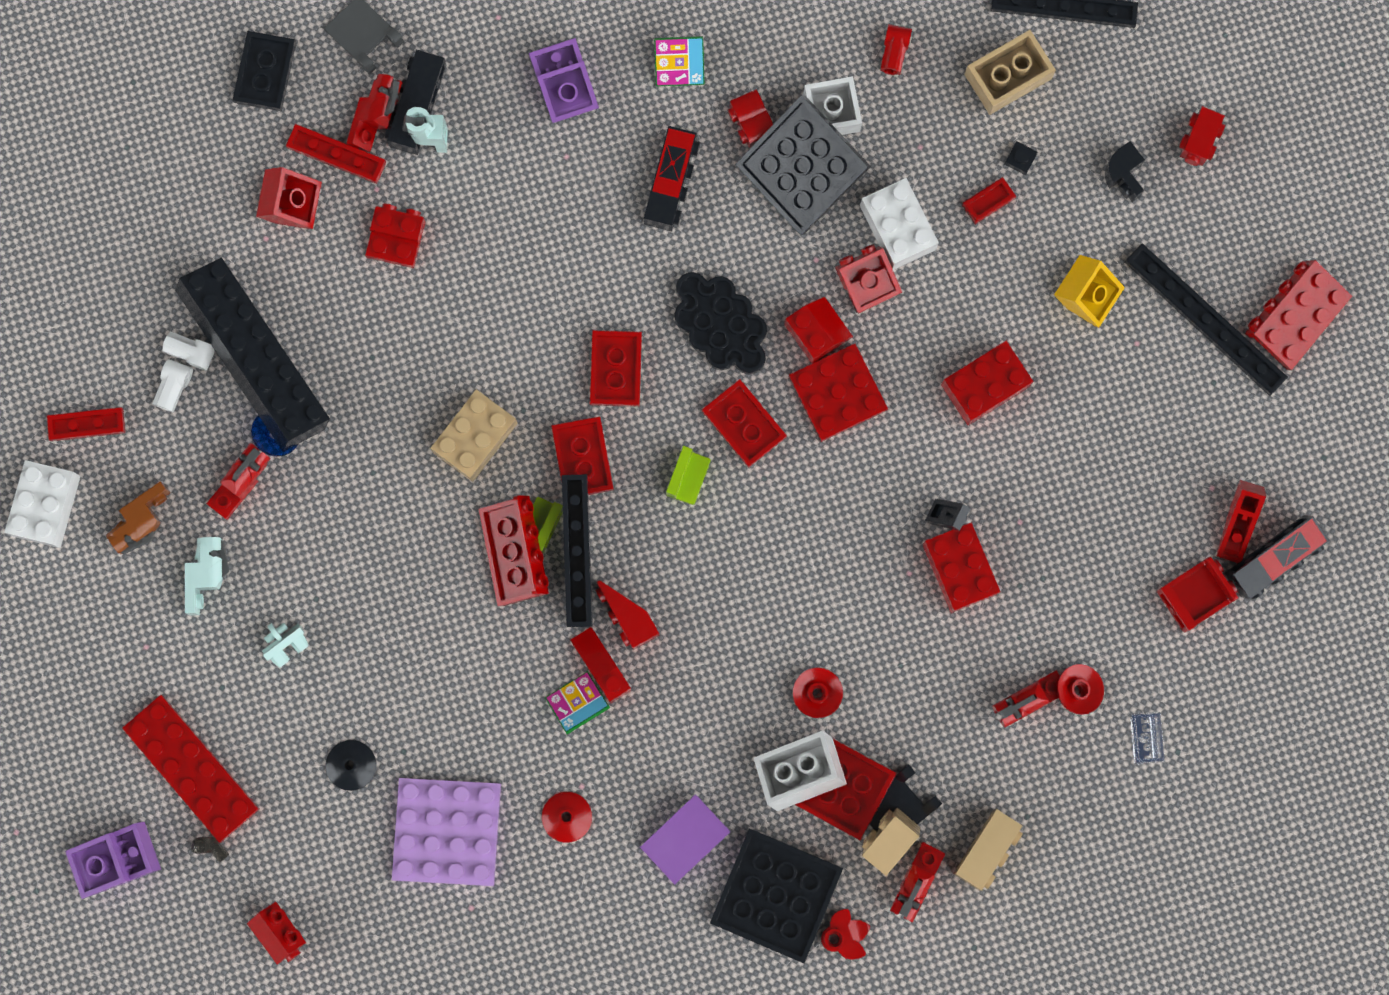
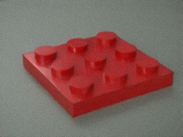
M856 343L788 376L821 442L888 411V407Z
M833 739L847 784L797 803L795 806L861 841L897 773Z

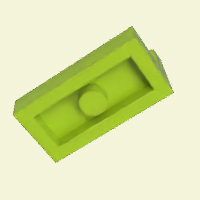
M683 446L666 491V496L695 505L711 462L710 458L693 452V449Z
M537 497L533 504V516L539 532L540 550L544 554L563 514V505Z

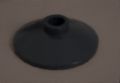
M346 740L338 743L331 749L326 759L328 778L336 787L343 790L355 791L365 787L373 779L376 772V758L373 751L366 744L357 740ZM348 760L354 762V767L351 770L345 767Z

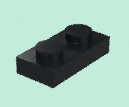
M935 498L925 521L931 525L960 531L967 520V515L971 508L963 503Z

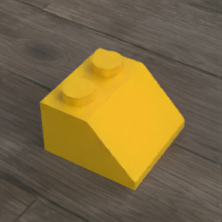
M1079 255L1054 296L1065 308L1099 328L1125 287L1102 261Z

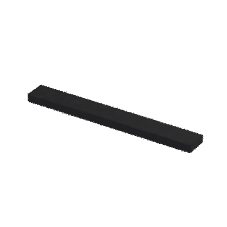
M1143 243L1125 260L1124 263L1269 396L1288 378L1287 375Z

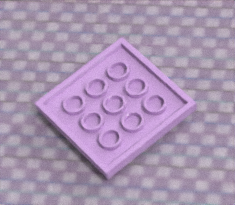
M399 778L392 881L494 886L501 784Z

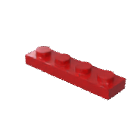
M297 124L294 125L286 143L287 149L375 184L378 183L386 165V160Z

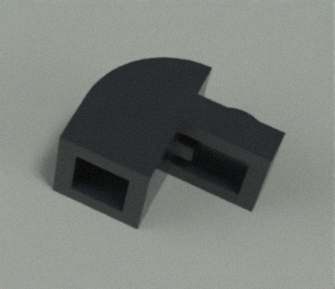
M1131 141L1123 145L1112 155L1105 169V180L1109 189L1118 183L1120 193L1126 199L1129 198L1131 202H1134L1142 195L1144 189L1131 173L1140 168L1145 159Z

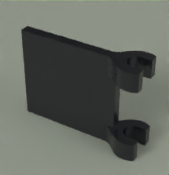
M907 765L895 776L870 825L876 832L879 830L878 826L881 818L889 809L894 812L898 808L918 825L942 805V802L936 795L926 804H923L909 788L905 781L915 774L914 769L910 765Z

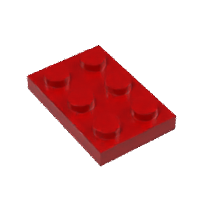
M592 330L590 405L640 407L642 332Z
M741 379L701 410L748 468L787 438L785 432Z
M600 416L551 425L561 482L562 475L587 474L589 495L613 491L614 487Z

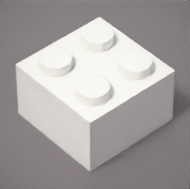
M853 76L804 85L803 95L815 105L841 135L860 132L862 120Z

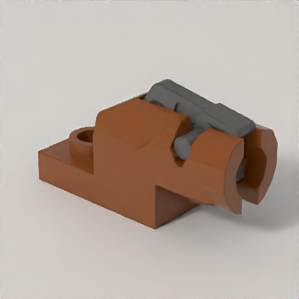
M161 481L119 510L126 521L123 522L121 520L106 534L107 539L118 553L126 554L153 540V532L159 527L161 522L151 507L153 505L157 507L167 500L166 496L171 493Z

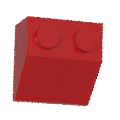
M284 167L265 169L256 217L275 224L313 229L322 182Z
M826 297L803 306L785 319V327L811 363L819 361L853 338V335Z

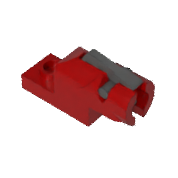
M387 74L377 75L369 97L359 98L347 144L365 152H371L377 129H388L392 112L399 98L402 85L400 80H395L393 76Z
M252 443L247 446L242 455L234 462L228 473L220 481L222 485L206 503L226 520L229 519L259 482L257 477L271 459L264 452L260 453V450Z
M1057 670L992 706L995 714L998 712L1002 714L1003 719L999 720L1004 728L1058 699L1057 682L1060 675Z
M924 842L921 843L899 886L900 889L889 911L896 915L900 913L904 915V919L913 923L935 879V874L945 853Z

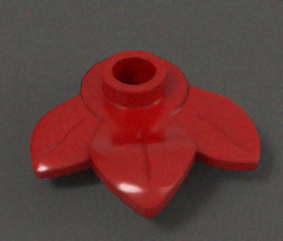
M849 909L837 911L831 917L830 927H827L821 935L822 945L828 951H838L845 959L862 958L866 955V952L859 942L868 934L870 925L861 920H851ZM831 934L838 936L837 943H830L829 936Z

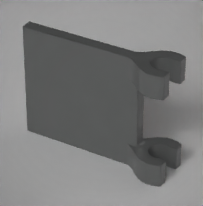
M353 0L324 27V30L369 75L376 69V66L367 55L385 38H388L397 48L405 42L401 38L402 35L395 28L391 27L364 0Z

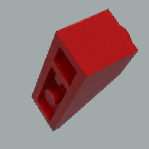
M1243 480L1239 481L1216 554L1217 557L1236 563L1242 561L1266 499V492L1263 486Z
M592 627L570 640L610 704L632 690Z

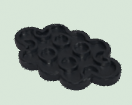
M688 272L682 275L676 284V293L681 303L676 307L674 317L678 328L689 333L691 346L696 351L705 352L708 364L714 369L727 370L735 366L740 372L747 375L759 372L764 367L766 361L765 351L760 344L766 338L767 324L759 315L752 314L750 299L736 294L733 282L726 277L718 276L707 281L702 275L695 272Z

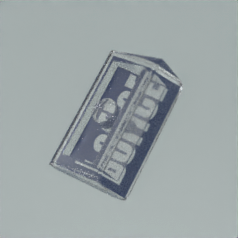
M1144 712L1130 714L1134 763L1165 762L1161 713Z

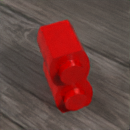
M757 89L730 101V109L727 110L733 123L737 122L741 129L737 132L742 144L747 143L749 148H751L773 125V122Z

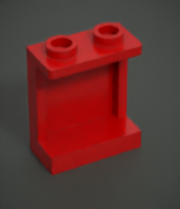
M1211 556L1156 591L1184 633L1239 599L1236 594L1238 593L1236 586L1231 580L1227 581L1222 574L1224 572L1222 565L1217 559L1213 560Z

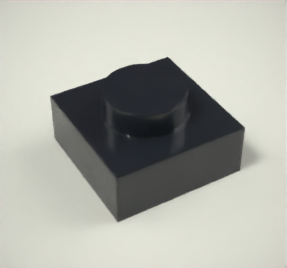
M1016 141L1004 165L1026 175L1038 152Z

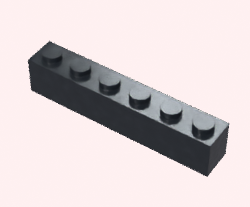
M562 475L566 626L592 627L588 475Z

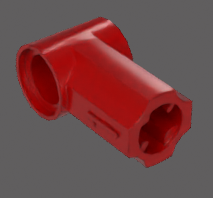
M888 24L880 71L893 76L901 74L905 52L908 50L911 38V28Z

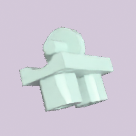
M271 623L267 626L271 633L265 636L264 639L267 643H270L275 638L276 640L264 648L262 652L267 661L271 660L280 668L290 660L283 650L291 644L299 653L309 645L303 635V628L299 623L283 635L281 634L288 629L286 624L283 623L276 628Z

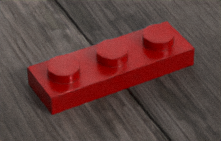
M119 407L47 415L48 438L50 441L123 434L125 433L124 409Z

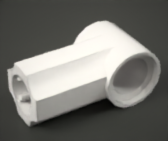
M171 331L166 336L162 349L164 353L183 359L186 363L207 371L215 353L211 344L198 339L194 341Z
M168 359L161 371L160 378L162 381L152 404L166 411L174 412L183 388H186L191 380L193 368Z

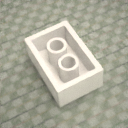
M907 178L861 199L860 208L879 246L884 248L893 270L937 249L939 242Z
M25 460L4 533L12 537L61 548L81 476L72 471Z
M823 730L754 757L767 805L776 811L847 784L833 738Z

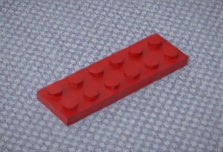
M163 695L158 696L122 727L219 843H222L260 810Z

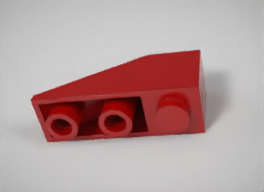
M597 581L599 588L595 591L602 603L607 601L611 609L607 613L613 624L619 623L623 630L619 635L626 647L631 645L632 649L635 650L660 636L646 610L602 581Z

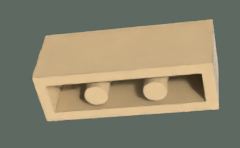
M994 809L953 874L979 891H982L984 887L988 889L996 877L993 875L996 867H1002L1009 857V854L1006 853L1011 844L1015 846L1023 834L1020 832L1022 825L998 809Z

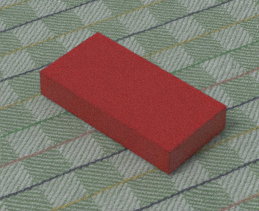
M1002 177L964 201L962 207L976 225L1015 200L1017 196Z

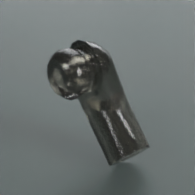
M198 837L191 844L192 852L196 854L212 853L219 862L229 855L214 837Z

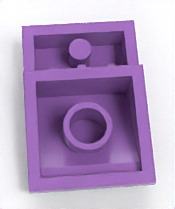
M576 38L529 53L552 123L599 108Z
M695 794L640 848L675 885L722 841L730 831Z
M145 822L132 824L65 851L81 899L161 870Z

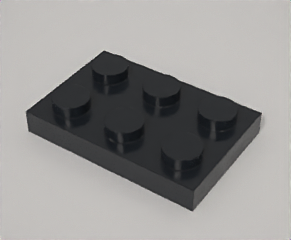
M247 31L232 101L236 104L282 112L296 40Z

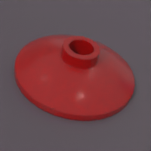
M1084 664L1072 665L1066 668L1059 676L1057 682L1058 698L1061 704L1074 714L1085 715L1092 713L1102 703L1104 697L1103 681L1100 675L1090 666ZM1075 686L1079 688L1078 695L1074 691Z
M811 668L804 671L796 679L793 686L795 705L803 714L812 718H824L833 714L839 708L843 699V687L839 678L825 668ZM814 689H820L822 691V696L820 698H815L813 696Z
M560 792L553 795L546 802L542 810V824L545 831L550 837L559 842L569 843L581 839L588 832L592 823L590 805L581 795L574 792ZM564 812L571 814L570 821L564 822L562 820Z

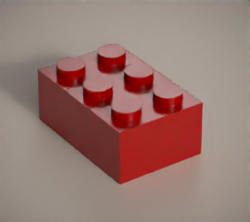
M1006 340L945 378L941 386L967 426L1028 389L1034 381Z
M972 522L963 525L960 531L953 529L928 539L922 544L951 613L994 597L1001 592Z

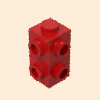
M1203 106L1198 113L1193 112L1188 126L1191 127L1189 135L1184 134L1179 148L1182 149L1180 157L1184 158L1186 163L1193 166H1203L1207 159L1211 160L1217 148L1213 145L1216 137L1221 138L1226 126L1222 124L1225 115Z
M277 902L260 911L247 923L277 965L285 959L289 963L299 956L301 952L298 949L306 943L300 931L295 928Z

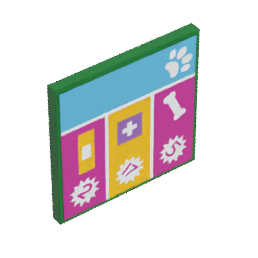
M703 36L654 38L656 86L705 85Z
M588 671L545 697L566 734L571 733L610 708Z

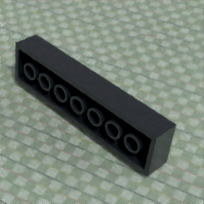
M221 257L180 277L176 286V293L282 452L325 430L330 420L329 416L223 258Z

